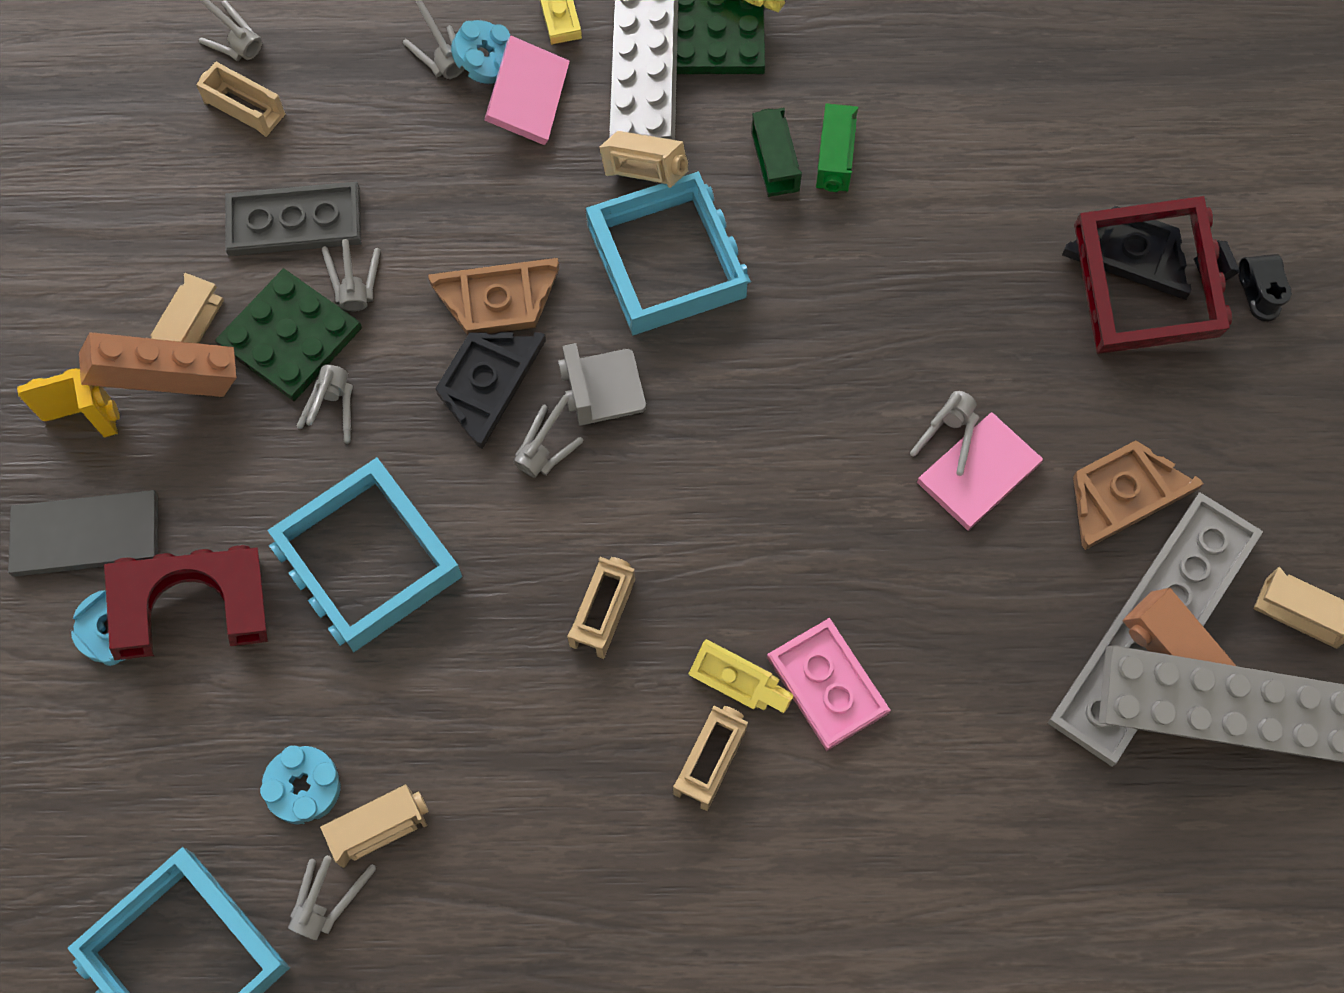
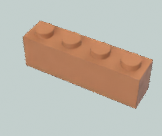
M90 332L79 352L81 385L224 397L237 378L234 347Z
M1171 588L1151 591L1122 620L1130 629L1129 634L1131 638L1140 646L1145 647L1147 651L1236 666Z

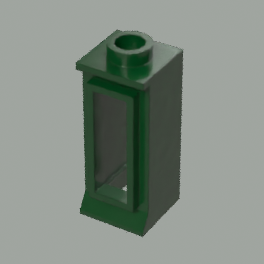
M785 108L764 109L760 112L752 113L751 134L767 197L800 192L802 172L799 170L786 117H784Z

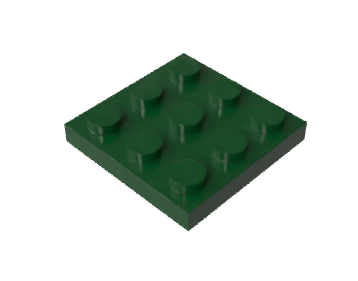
M678 0L677 74H765L764 5L759 7L744 0Z
M283 268L215 339V342L218 346L234 347L236 360L295 402L319 376L321 367L329 365L362 329L360 321Z

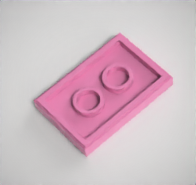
M510 35L484 121L545 145L549 139L570 61Z
M992 412L973 429L963 475L958 476L956 473L963 442L962 438L923 473L917 481L930 496L968 531L1043 461L1040 455Z
M830 618L767 654L768 661L786 689L794 695L793 700L826 751L886 716L891 711Z

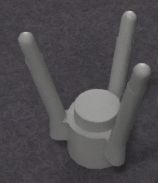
M200 0L231 29L227 37L231 48L205 38H199V43L230 55L236 61H239L242 57L250 60L259 53L262 46L261 37L252 31L228 1L223 0L222 5L239 26L211 1Z
M415 0L439 44V47L434 51V62L409 40H403V44L430 67L436 77L441 75L446 79L457 77L464 71V67L461 66L459 68L454 62L451 46L446 44L423 1ZM449 25L447 26V32L452 44L456 35L453 27Z
M343 239L345 278L340 285L329 250L326 246L322 247L325 264L335 291L336 304L340 305V308L345 311L353 312L365 309L367 302L373 301V286L379 263L380 249H374L365 285L362 283L361 278L353 277L349 241Z
M324 365L321 367L318 380L315 381L312 394L297 423L298 429H302L305 423L309 426L313 424L323 399L336 401L339 396H342L344 442L346 444L350 443V396L353 385L346 383L348 378L346 370L334 365Z
M954 391L944 407L931 421L930 428L911 450L910 455L916 456L944 422L953 428L966 425L956 472L958 476L963 475L973 429L979 419V416L974 413L977 406L974 398L963 391Z
M567 394L563 395L536 436L548 410L546 405H542L522 446L515 454L514 464L533 478H536L539 472L547 476L553 466L583 443V438L579 437L549 460L547 456L550 452L541 444L569 400V395Z
M328 855L324 857L308 895L316 861L310 859L296 905L290 915L292 920L288 928L313 940H317L321 931L329 934L335 920L375 872V865L372 864L366 869L332 912L325 917L327 909L315 902L331 863V857Z

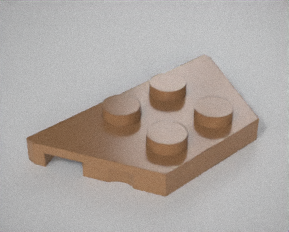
M558 258L429 274V281L431 287L467 336L469 333L491 334L536 328L558 274L559 262Z
M1136 440L1076 471L1073 476L1083 548L1086 550L1199 490L1204 483L1196 476L1191 479L1174 469L1175 464L1164 457L1156 456L1152 453L1151 449Z

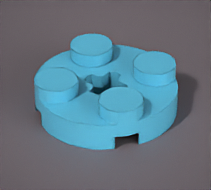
M482 20L465 21L451 44L454 62L459 68L463 66L465 70L470 72L468 77L485 84L495 83L504 50L510 37L508 29L503 25H494ZM477 48H485L489 52L488 57L484 56V53Z
M106 590L98 591L87 597L76 609L73 616L75 620L74 632L71 630L72 640L78 650L89 659L109 666L116 665L123 660H114L109 649V633L106 635L102 633L106 629L104 622L108 620Z
M294 745L285 748L282 753L278 754L269 763L263 775L260 793L273 814L287 823L297 825L305 824L304 822L314 819L318 820L328 814L336 804L341 789L337 768L324 752L309 746L298 747ZM303 775L308 776L306 782L310 785V789L307 792L301 790L297 795L293 794L295 789L292 785L293 781L296 778L300 779Z

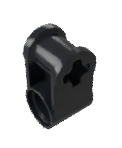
M1279 254L1243 257L1239 262L1240 272L1238 276L1244 288L1252 315L1261 321L1269 322L1275 320L1282 310L1281 306L1285 305L1292 295L1281 256Z

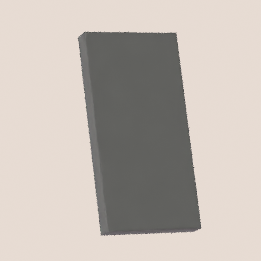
M358 182L225 193V251L228 256L316 249L324 246L338 247L342 246L343 239H347L349 245L362 244L360 188Z
M155 490L11 506L8 573L13 577L104 567V564L114 563L115 560L129 557L136 560H146L158 555V494Z

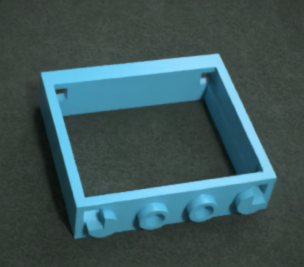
M699 171L683 176L671 188H668L667 184L661 183L586 208L587 226L633 336L744 299L747 296V284L751 283L747 274V266L745 264L740 265L737 258L738 248L733 236H727L723 212L721 209H715L712 188L704 184ZM693 200L728 281L642 310L609 227Z
M377 457L267 530L274 540L269 547L281 563L288 559L294 568L288 572L300 590L305 587L310 590L313 597L308 602L320 618L327 614L333 623L328 628L332 636L340 646L347 642L353 652L463 577L456 561ZM376 484L437 567L350 627L289 541Z
M184 847L179 849L68 947V950L76 958L73 961L77 967L75 970L86 980L91 977L99 987L95 993H130L98 952L181 878L186 876L263 969L239 993H264L290 967L195 854Z

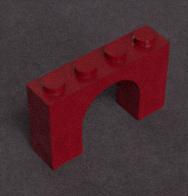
M237 545L229 548L228 551L219 552L200 549L191 552V555L182 556L163 553L146 560L126 557L117 559L114 563L104 564L109 649L114 660L154 656L151 628L153 606L164 591L174 585L185 582H198L208 585L223 598L230 646L268 642L258 547L250 548L246 545Z

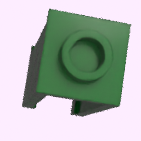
M825 104L816 188L825 189L830 192H848L852 173L857 106Z

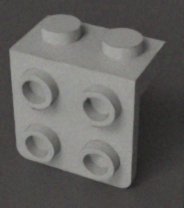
M576 343L562 346L564 359L558 360L562 381L569 380L571 390L565 391V394L569 395L567 404L569 412L576 411L579 426L642 413L646 409V402L632 350L623 349L580 358Z

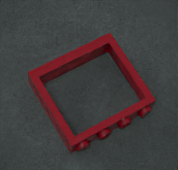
M1204 196L1080 213L1074 223L1097 354L1218 338L1230 328L1232 312L1230 306L1225 305L1223 295L1226 288L1225 277L1222 272H1219L1217 264L1219 245L1217 240L1212 238L1210 228L1213 224V214L1211 208L1206 207ZM1190 215L1210 320L1116 333L1097 228Z

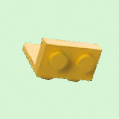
M69 369L63 374L46 379H33L17 388L18 396L42 421H50L82 412L104 438L118 434L115 421L120 419V415L115 401L111 400V397L101 386L81 385L80 369Z

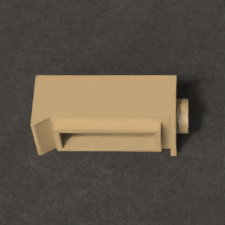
M215 62L208 71H205L196 84L206 105L210 104L258 130L265 137L270 134L285 115L280 98L276 93L218 62ZM230 92L265 112L262 114L257 110H252L226 96V94Z
M617 131L599 147L606 176L620 175L667 184L668 188H671L688 172V160L685 155L683 141Z
M184 273V284L178 288L151 333V339L200 343L224 302L222 297L213 294L217 288L216 285Z
M602 557L599 558V563L577 617L567 636L570 647L577 649L579 643L596 648L597 657L605 658L635 582L634 568H631L628 562L616 557H611L610 560ZM608 576L620 581L600 630L586 626L585 623L603 578Z
M1280 567L1266 578L1253 608L1254 610L1336 649L1344 644V600L1294 576H1286Z
M713 706L673 786V795L680 798L683 793L700 801L701 809L708 811L747 731L748 722L743 720L744 716L742 713L728 706H723L722 709ZM718 724L733 732L708 783L705 784L691 777V774L715 725Z
M405 784L320 828L335 862L344 868L350 859L355 861L417 830V824L421 823L423 827H426L427 823L423 815L428 813L429 810L421 793L418 791L413 794Z

